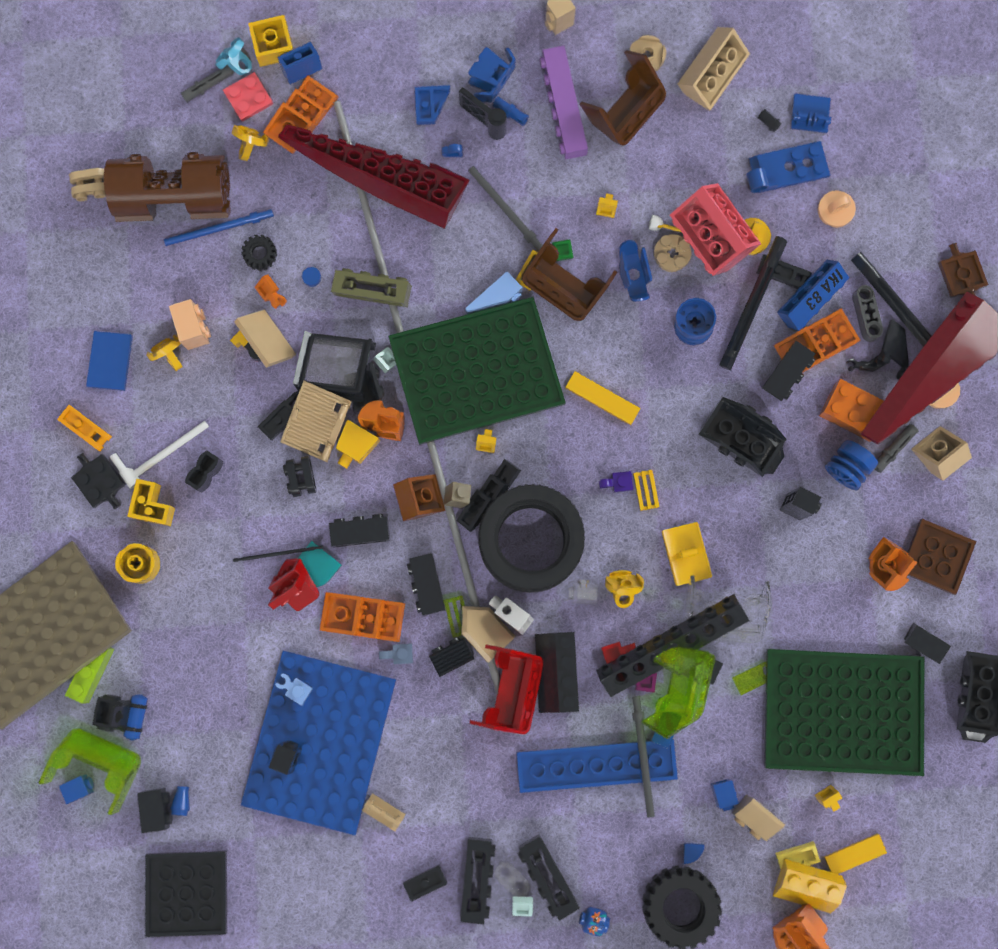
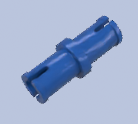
M499 96L495 98L492 105L493 108L502 109L508 119L511 118L522 126L526 124L529 115L518 110L516 105L507 103Z

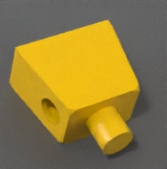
M347 420L336 446L337 451L342 453L337 463L346 469L352 460L361 464L379 444L380 439Z

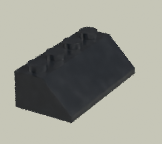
M575 632L535 634L536 655L540 656L543 660V669L538 689L539 713L579 712Z

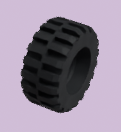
M672 866V869L668 870L665 868L661 870V874H655L652 877L653 881L647 884V891L643 894L642 900L644 903L642 910L647 925L659 941L665 942L671 948L676 946L679 949H686V947L694 949L697 948L696 944L700 942L702 945L708 942L706 938L709 935L711 937L714 936L716 933L714 929L716 926L719 927L721 922L719 919V915H722L721 899L717 894L715 886L701 872L687 866L683 868ZM687 888L698 896L700 911L691 923L676 926L666 919L663 912V904L671 892Z

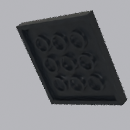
M227 851L145 854V937L227 934Z

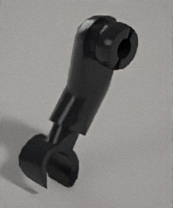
M877 356L870 361L857 362L855 359L850 358L846 362H851L854 367L850 366L848 371L858 368L862 371L874 372L886 364L883 362L882 366H879L875 362Z

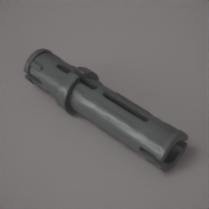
M226 65L223 69L217 70L203 80L194 82L193 86L180 93L186 103H188L200 94L201 96L204 95L205 91L234 74L231 68Z
M908 424L892 444L882 451L881 456L877 459L878 465L874 470L882 473L890 462H894L898 453L919 432L914 425Z

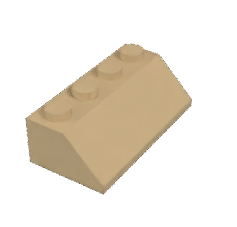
M717 27L677 83L687 97L709 111L750 55L735 29Z

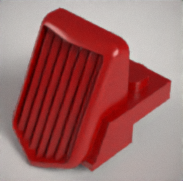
M300 558L286 559L268 587L273 592L268 606L273 610L278 606L282 607L288 603L294 610L300 611L319 597V590Z

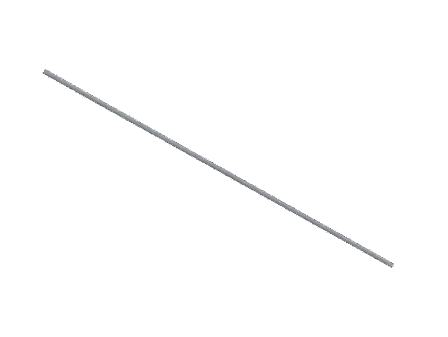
M335 101L333 104L344 140H347L346 143L352 145L341 102ZM356 187L380 274L388 276L366 192ZM384 288L386 296H389V294H387V289ZM389 305L396 333L403 332L397 306ZM432 441L427 443L444 503L445 487L447 485L435 442ZM444 505L471 605L480 607L453 507ZM493 658L488 662L497 695L500 677Z

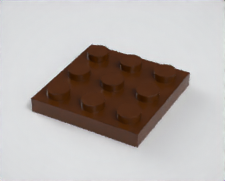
M920 519L907 552L918 563L908 576L956 595L977 541L925 519Z

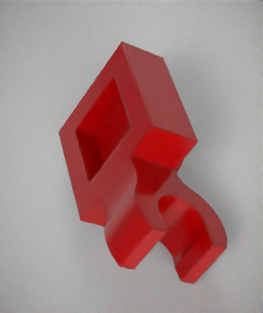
M619 641L601 647L606 664L617 659L620 655L635 649L636 645L631 643L621 647Z

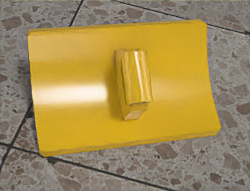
M698 522L662 530L676 586L712 577Z

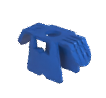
M485 47L478 57L479 61L474 62L468 71V75L472 76L468 81L469 84L487 91L474 94L481 102L492 103L516 67V59L508 47L505 48V53L510 62L509 65L488 47Z
M627 240L619 247L620 277L624 288L628 289L630 300L634 302L644 301L650 298L646 284L652 281L645 247H643L639 259L637 243L633 240ZM629 270H638L640 273L639 278L631 280Z

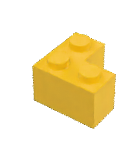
M136 479L127 517L171 527L175 508L170 505L157 503L161 485L155 482Z

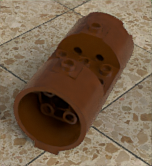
M189 152L182 159L181 169H177L174 172L158 170L156 173H154L150 159L147 156H141V154H131L128 158L108 159L104 168V189L109 211L115 217V222L153 221L156 217V204L185 203L191 219L229 218L231 203L227 198H229L230 175L227 162H223L225 156H204V154H198V152Z

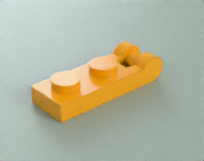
M68 405L57 419L100 452L104 448L105 442L107 440L110 441L112 438L110 434L71 405ZM98 433L101 436L95 441L93 437Z

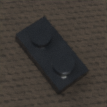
M440 865L403 882L411 902L448 884Z

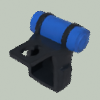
M105 694L97 699L92 725L96 726L99 730L107 732L119 730L124 732L123 736L126 739L132 741L140 739L141 732L143 731L145 711L148 706V698L140 694L131 696L130 700H121V697L117 695Z

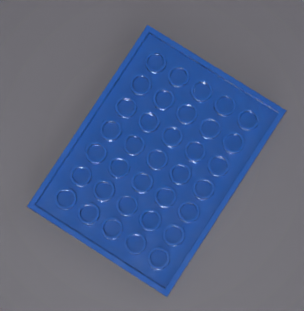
M283 651L241 806L356 836L397 679ZM281 674H287L292 682L295 678H298L313 688L303 705L285 695L288 691L286 688L280 689L275 685L276 682L281 685L286 683L285 678ZM290 740L298 743V747L302 748L294 772L286 775L268 768L277 744Z

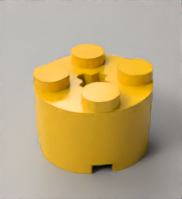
M133 543L127 545L117 554L115 567L125 581L144 584L152 581L157 576L160 570V558L151 547ZM136 562H141L139 566H135Z

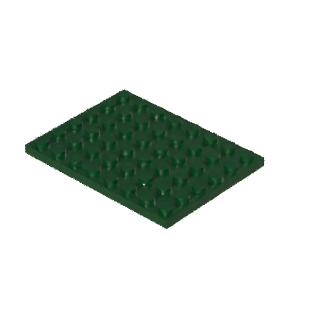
M534 297L388 335L419 445L566 404Z
M767 649L764 768L924 776L925 656Z

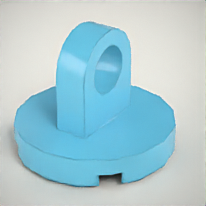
M240 37L234 39L231 42V46L224 49L218 56L215 65L220 70L228 65L238 75H245L250 72L252 63L241 51L244 41ZM239 61L245 64V70L239 67Z

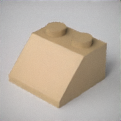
M548 0L545 13V25L548 31H553L557 35L574 25L576 7L571 0Z
M941 426L912 448V451L931 474L942 481L972 458L968 443Z
M747 794L732 812L736 816L734 820L742 827L747 825L751 829L749 833L757 840L762 838L767 841L785 826L783 822Z

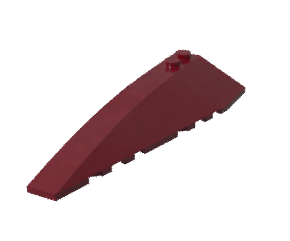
M288 124L278 135V138L345 181L443 229L446 228L470 181L433 163L427 166L418 159L411 161L403 159V155H388L385 150L359 143L351 145L346 143L347 140L340 138L338 141L329 139L328 135L322 133L314 135L311 134V130Z
M966 292L901 376L861 435L877 445L896 432L897 428L908 423L917 413L920 414L929 404H933L953 389L957 383L969 377V374L981 368L988 360L993 359L998 353V313L985 300Z

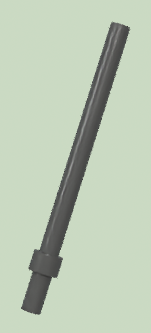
M472 166L468 170L469 173L522 232L524 239L531 243L539 252L543 245L536 238L537 235L525 226L478 170Z
M633 696L634 712L632 716L636 724L647 818L655 817L643 724L645 716L644 712H642L640 696Z

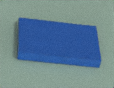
M94 331L86 387L125 391L132 335Z

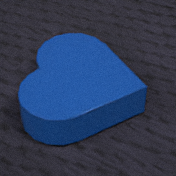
M450 144L449 146L442 147V156L462 157L463 146L460 144Z

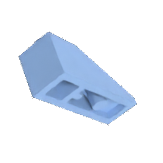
M505 272L465 308L466 314H471L508 304L511 301H518L522 296V286L508 272Z

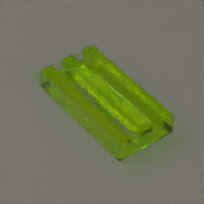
M463 596L444 600L453 638L463 636L461 634L462 624L456 601L460 600L461 608L465 606ZM450 602L453 604L459 628L458 633L455 632L449 607Z

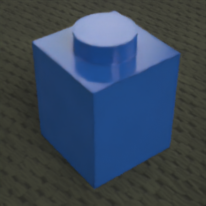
M87 774L81 775L59 786L66 805L94 792L92 789L94 788V782L91 777H87Z
M731 779L711 783L717 808L728 811L734 809V805L739 804Z

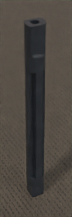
M776 236L719 364L724 369L731 371L786 247L787 241L783 237Z
M859 252L851 259L853 264L924 347L932 335L865 255Z

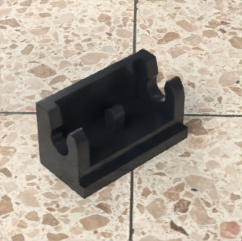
M915 623L911 625L904 638L905 644L938 664L941 663L951 647L948 643Z

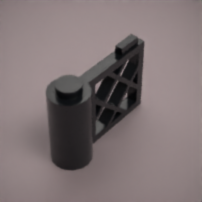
M462 87L459 90L460 107L488 127V134L492 139L500 140L506 135V113L500 108H489Z

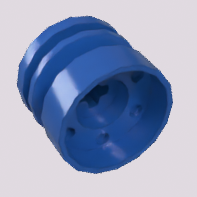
M691 298L680 305L677 309L674 323L675 334L680 341L694 346L702 344L710 338L717 317L711 303L705 299ZM692 321H695L697 327H693Z
M845 440L837 449L839 456H832L830 458L831 461L825 465V469L840 484L857 491L861 487V483L866 481L865 475H870L878 465V461L863 446L851 440Z

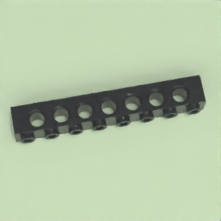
M734 594L725 597L722 601L707 607L704 611L689 617L686 621L671 627L648 642L638 645L630 652L620 655L608 664L602 665L596 670L599 680L609 696L612 697L750 620Z

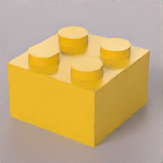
M284 15L248 23L255 55L260 67L279 63L277 57L294 50Z

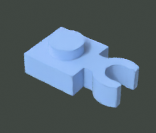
M281 674L285 678L286 683L281 685L276 682L275 685L280 689L286 688L288 691L285 695L298 704L303 705L313 688L298 678H295L292 682L287 674Z

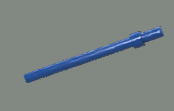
M272 209L259 213L257 211L252 212L245 217L165 238L164 243L166 246L248 223H259L260 220L273 217L274 214Z

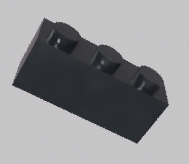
M794 341L762 389L780 401L783 399L787 400L793 392L791 387L794 383L799 384L804 377V374H802L806 367L810 368L816 360L813 358L815 353L798 341Z
M800 486L787 493L780 511L798 520H803L814 513H818L822 505L820 503L822 497Z
M374 514L369 519H364V516L353 517L352 521H345V518L334 519V523H329L330 541L333 548L390 541L388 517H384L383 514Z
M433 554L409 558L410 563L407 564L409 575L413 574L414 582L411 585L413 593L418 595L419 601H416L418 613L422 612V616L446 611Z

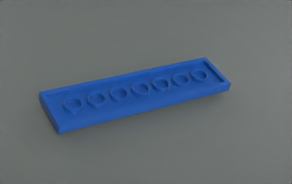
M672 739L669 748H665L652 741H646L650 781L678 780L674 739ZM638 742L517 752L520 793L643 783Z

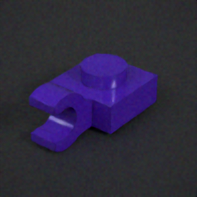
M631 471L612 473V479H601L599 481L600 489L613 487L614 493L634 490Z

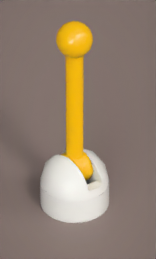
M651 216L649 230L658 231L663 227L681 232L680 229L674 226L663 224V220L659 216Z

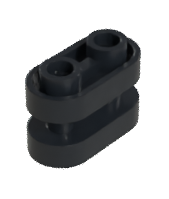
M309 455L301 457V463L296 464L294 459L286 460L283 470L285 476L289 478V483H287L289 495L292 494L293 497L302 496L301 490L307 489L308 494L317 493ZM303 470L305 482H299L298 471Z

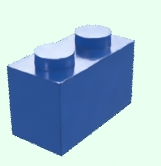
M311 42L277 57L282 73L289 84H293L307 77V75L309 76L323 69L319 55Z

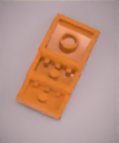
M307 75L299 89L295 88L287 102L281 104L263 131V134L294 154L296 150L278 138L279 133L287 124L311 130L312 133L339 97Z
M841 308L775 344L774 347L781 359L794 341H798L814 352L813 358L816 360L810 368L806 367L803 372L861 340Z
M326 592L319 631L400 642L405 603Z

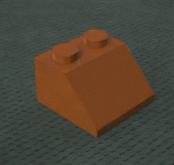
M436 474L406 478L393 484L403 521L415 520L446 511Z

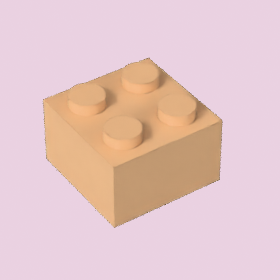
M189 299L169 306L179 342L187 350L210 343L208 338L211 337L208 326H205L203 320H206L203 309H200L198 304Z

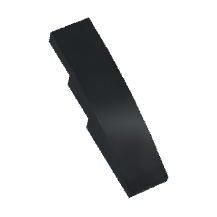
M504 459L495 474H490L480 490L476 489L470 499V504L465 506L456 521L472 532L480 524L489 504L510 488L521 470L510 461Z

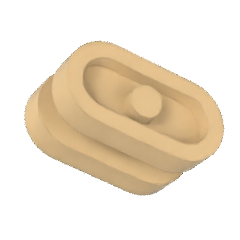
M103 168L74 171L69 174L70 183L76 185L71 188L72 198H75L77 201H86L88 199L87 195H93L95 198L106 197L104 182H102L104 181Z

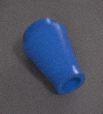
M177 786L170 810H172L171 815L187 816L188 811H190L189 787Z

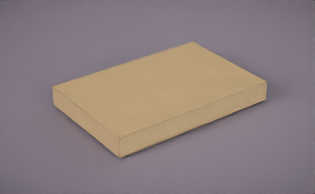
M265 310L245 315L235 320L234 323L266 368L295 357L296 353Z

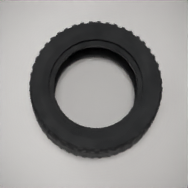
M540 484L519 485L518 487L506 490L496 497L483 514L478 533L479 550L482 560L491 575L508 588L528 593L549 590L567 579L577 567L585 546L584 524L575 505L565 495L560 494L561 492L548 488V486H541ZM534 508L547 512L558 522L562 530V552L559 558L547 568L537 571L519 569L508 562L500 550L498 535L502 524L511 514L522 509Z

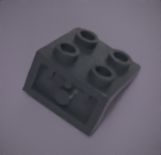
M373 362L368 363L362 387L365 395L364 403H351L354 413L360 412L367 403L383 399L384 390L382 385H379L377 379L379 378V372L377 367H374ZM357 373L344 376L346 386L354 387Z

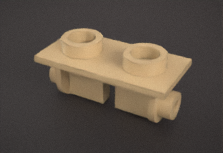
M373 793L362 809L363 812L393 831L397 830L406 815Z

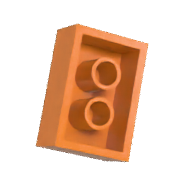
M839 379L834 384L819 416L871 442L863 437L861 433L884 400Z

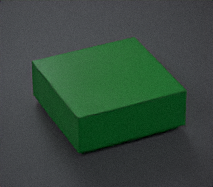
M571 240L552 242V245L559 252V257L556 261L574 258Z

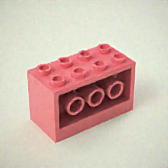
M718 183L702 186L670 214L674 226L680 229L684 240L692 246L694 254L702 260L706 271L712 274V276L729 271L761 245L758 238Z

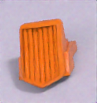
M810 904L802 905L789 917H785L772 927L777 949H830L823 937L827 933L828 928Z

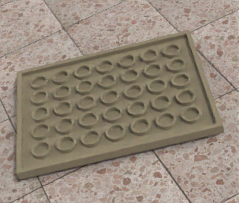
M73 541L0 594L1 730L132 631L86 558Z

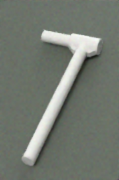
M203 421L135 470L126 468L116 453L111 455L110 459L119 470V474L127 486L132 489L135 487L136 479H140L138 476L209 426L206 421Z

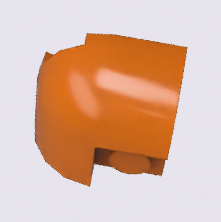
M382 400L367 403L358 414V420L364 430L369 429L376 432V437L396 441L402 440L405 423L403 412H399V410L393 407L385 408Z
M883 537L868 558L870 560L869 574L885 590L895 591L909 581L907 576L918 562L909 556V553Z

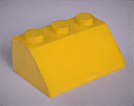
M784 859L774 888L773 897L800 905L810 904L814 909L832 913L841 905L847 885L842 875Z

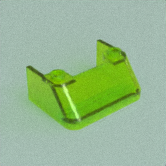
M673 647L654 658V662L671 671L667 695L660 697L656 701L655 713L645 718L642 724L668 739L702 716L715 662V655L708 651Z
M72 729L52 752L38 783L42 785L52 782L57 769L67 767L72 758H75L108 773L104 785L107 791L115 794V797L107 814L113 815L118 813L141 765L140 755L84 729Z

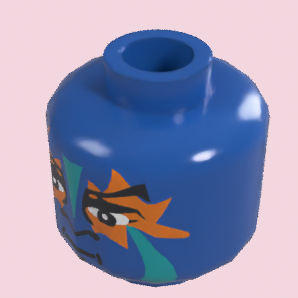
M588 907L585 912H581L579 924L582 925L584 933L600 937L603 933H607L610 917H607V913L604 910Z

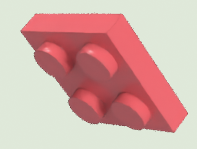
M255 72L223 89L224 94L241 122L273 105V101Z

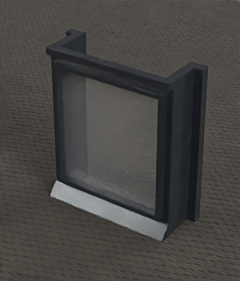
M304 331L293 384L298 390L297 395L303 381H306L352 402L364 403L365 395L362 387L370 350L375 351L376 342H373L372 339L323 335Z

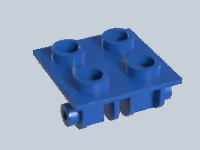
M794 93L791 129L828 133V125L831 123V117H829L831 98Z

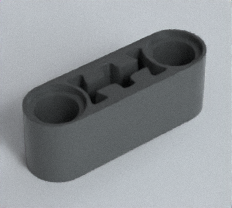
M862 285L854 292L852 299L861 335L865 341L873 342L882 335L883 326L873 289L868 285ZM859 293H864L866 295V299H862ZM872 328L875 331V335H871L868 329Z

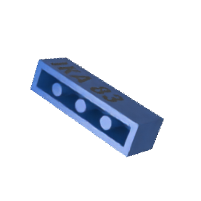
M827 259L777 311L778 315L788 328L800 331L819 312L823 305L830 301L832 296L844 286L849 276L838 261Z

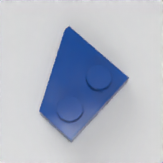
M450 85L415 87L417 125L436 124L450 93Z

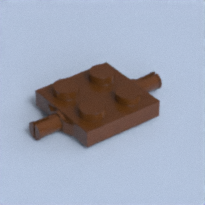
M957 243L949 245L952 257L940 261L938 265L950 297L964 295L966 292L975 295L976 290L987 287L988 282L976 250L960 253Z

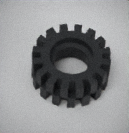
M254 235L255 238L250 236L249 241L245 240V246L241 248L244 261L253 270H267L268 266L271 268L273 266L272 263H275L277 257L274 243L270 238H265L264 235L260 237ZM257 247H264L266 249V256L262 259H255L253 257V250Z

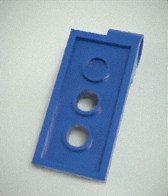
M821 141L749 158L751 171L746 174L751 193L766 192L830 177ZM809 159L812 162V166L805 167L802 161ZM792 163L794 165V170L787 171L785 169V164Z

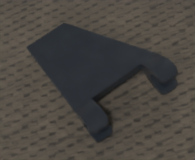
M892 319L889 321L882 350L875 362L882 366L883 362L889 364L892 359L901 366L896 375V378L899 380L909 367L906 331Z

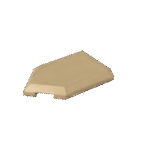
M462 606L461 634L488 663L495 657L497 651L486 649V644L505 648L514 639L515 635L490 607Z

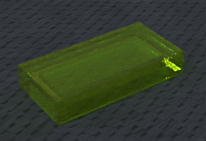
M766 661L732 677L740 696L766 684V675L763 671V667L767 668Z

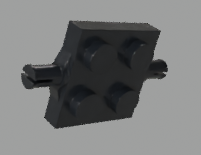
M84 453L77 456L83 467L71 478L90 505L96 508L101 503L109 501L113 509L121 506L115 495L126 484L105 455L101 454L93 461H89Z

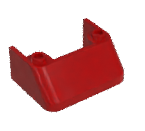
M486 644V649L497 651L494 658L495 664L498 668L502 669L495 708L489 707L484 711L482 722L470 720L469 724L525 735L529 732L532 724L543 669V660L537 655Z

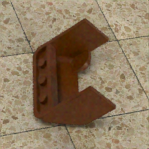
M629 50L624 52L631 64V68L625 76V81L629 88L611 109L606 112L601 107L585 102L580 103L591 124L619 145L628 144L666 98V90L647 55Z
M555 228L524 272L522 281L528 288L575 321H582L609 287L618 272L614 270L606 282L593 277L586 284L555 263L559 257V252L550 243L559 231V229Z

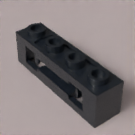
M538 834L519 846L520 852L517 854L523 864L527 862L530 868L527 872L532 881L537 880L540 886L537 890L542 899L546 898L550 905L547 908L552 917L556 916L560 921L579 910L580 907L541 836ZM539 849L542 850L545 856V863L561 891L564 890L568 900L565 899L560 891L555 894L559 904L555 903L552 897V890L538 865H534L530 858L533 855L536 863L543 860L538 851Z
M468 837L460 922L484 925L485 919H489L490 906H486L487 898H491L492 886L488 885L489 877L493 878L494 865H490V858L495 857L496 845L492 844V839ZM472 850L475 851V862H482V853H486L485 863L482 864L479 899H482L481 908H477L478 899L471 898L474 862L471 861ZM468 898H471L470 909H467Z

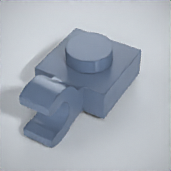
M412 644L393 645V651H379V659H393V664L413 663Z

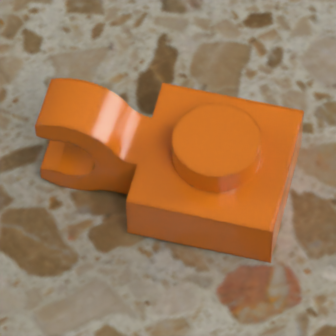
M264 275L256 284L255 289L265 302L270 301L273 308L277 309L279 305L283 307L286 304L287 300L277 293L279 288L269 275Z

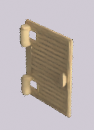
M303 381L280 442L328 462L352 401ZM337 403L341 404L339 412L334 410ZM321 444L325 445L323 453L318 451Z

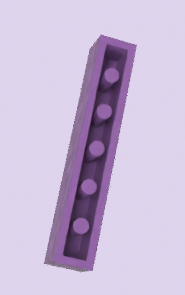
M565 46L544 49L542 57H540L541 69L545 68L546 72L543 77L545 86L548 85L550 90L547 92L548 101L553 103L551 114L553 120L557 121L555 132L556 136L561 139V143H559L560 154H564L565 160L586 156L588 147Z

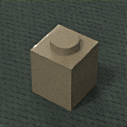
M452 482L445 487L444 505L463 508L470 504L471 485Z

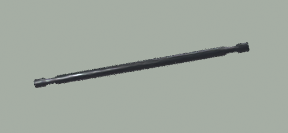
M320 545L318 547L234 558L233 562L313 551L315 549H324V546Z

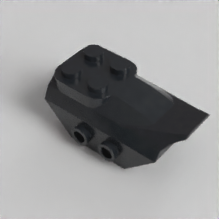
M722 397L711 411L698 434L718 447V451L725 456L730 455L734 458L736 464L742 467L745 465L761 477L764 474H774L785 457L783 445L787 439L772 424V420L766 416H760L749 405L745 406L725 397Z
M966 651L960 678L961 695L958 696L957 700L959 712L956 730L960 731L962 740L986 743L989 739L998 736V655Z

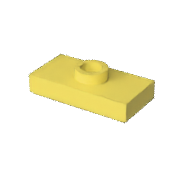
M814 841L775 853L780 869L784 859L808 866L821 862Z

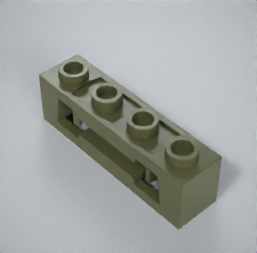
M342 268V271L335 270L331 292L335 296L408 308L412 285L403 277L391 279L384 274L372 276L369 272L360 271V273H353L351 269ZM354 281L361 285L386 288L389 296H386L383 292L356 288L357 284Z

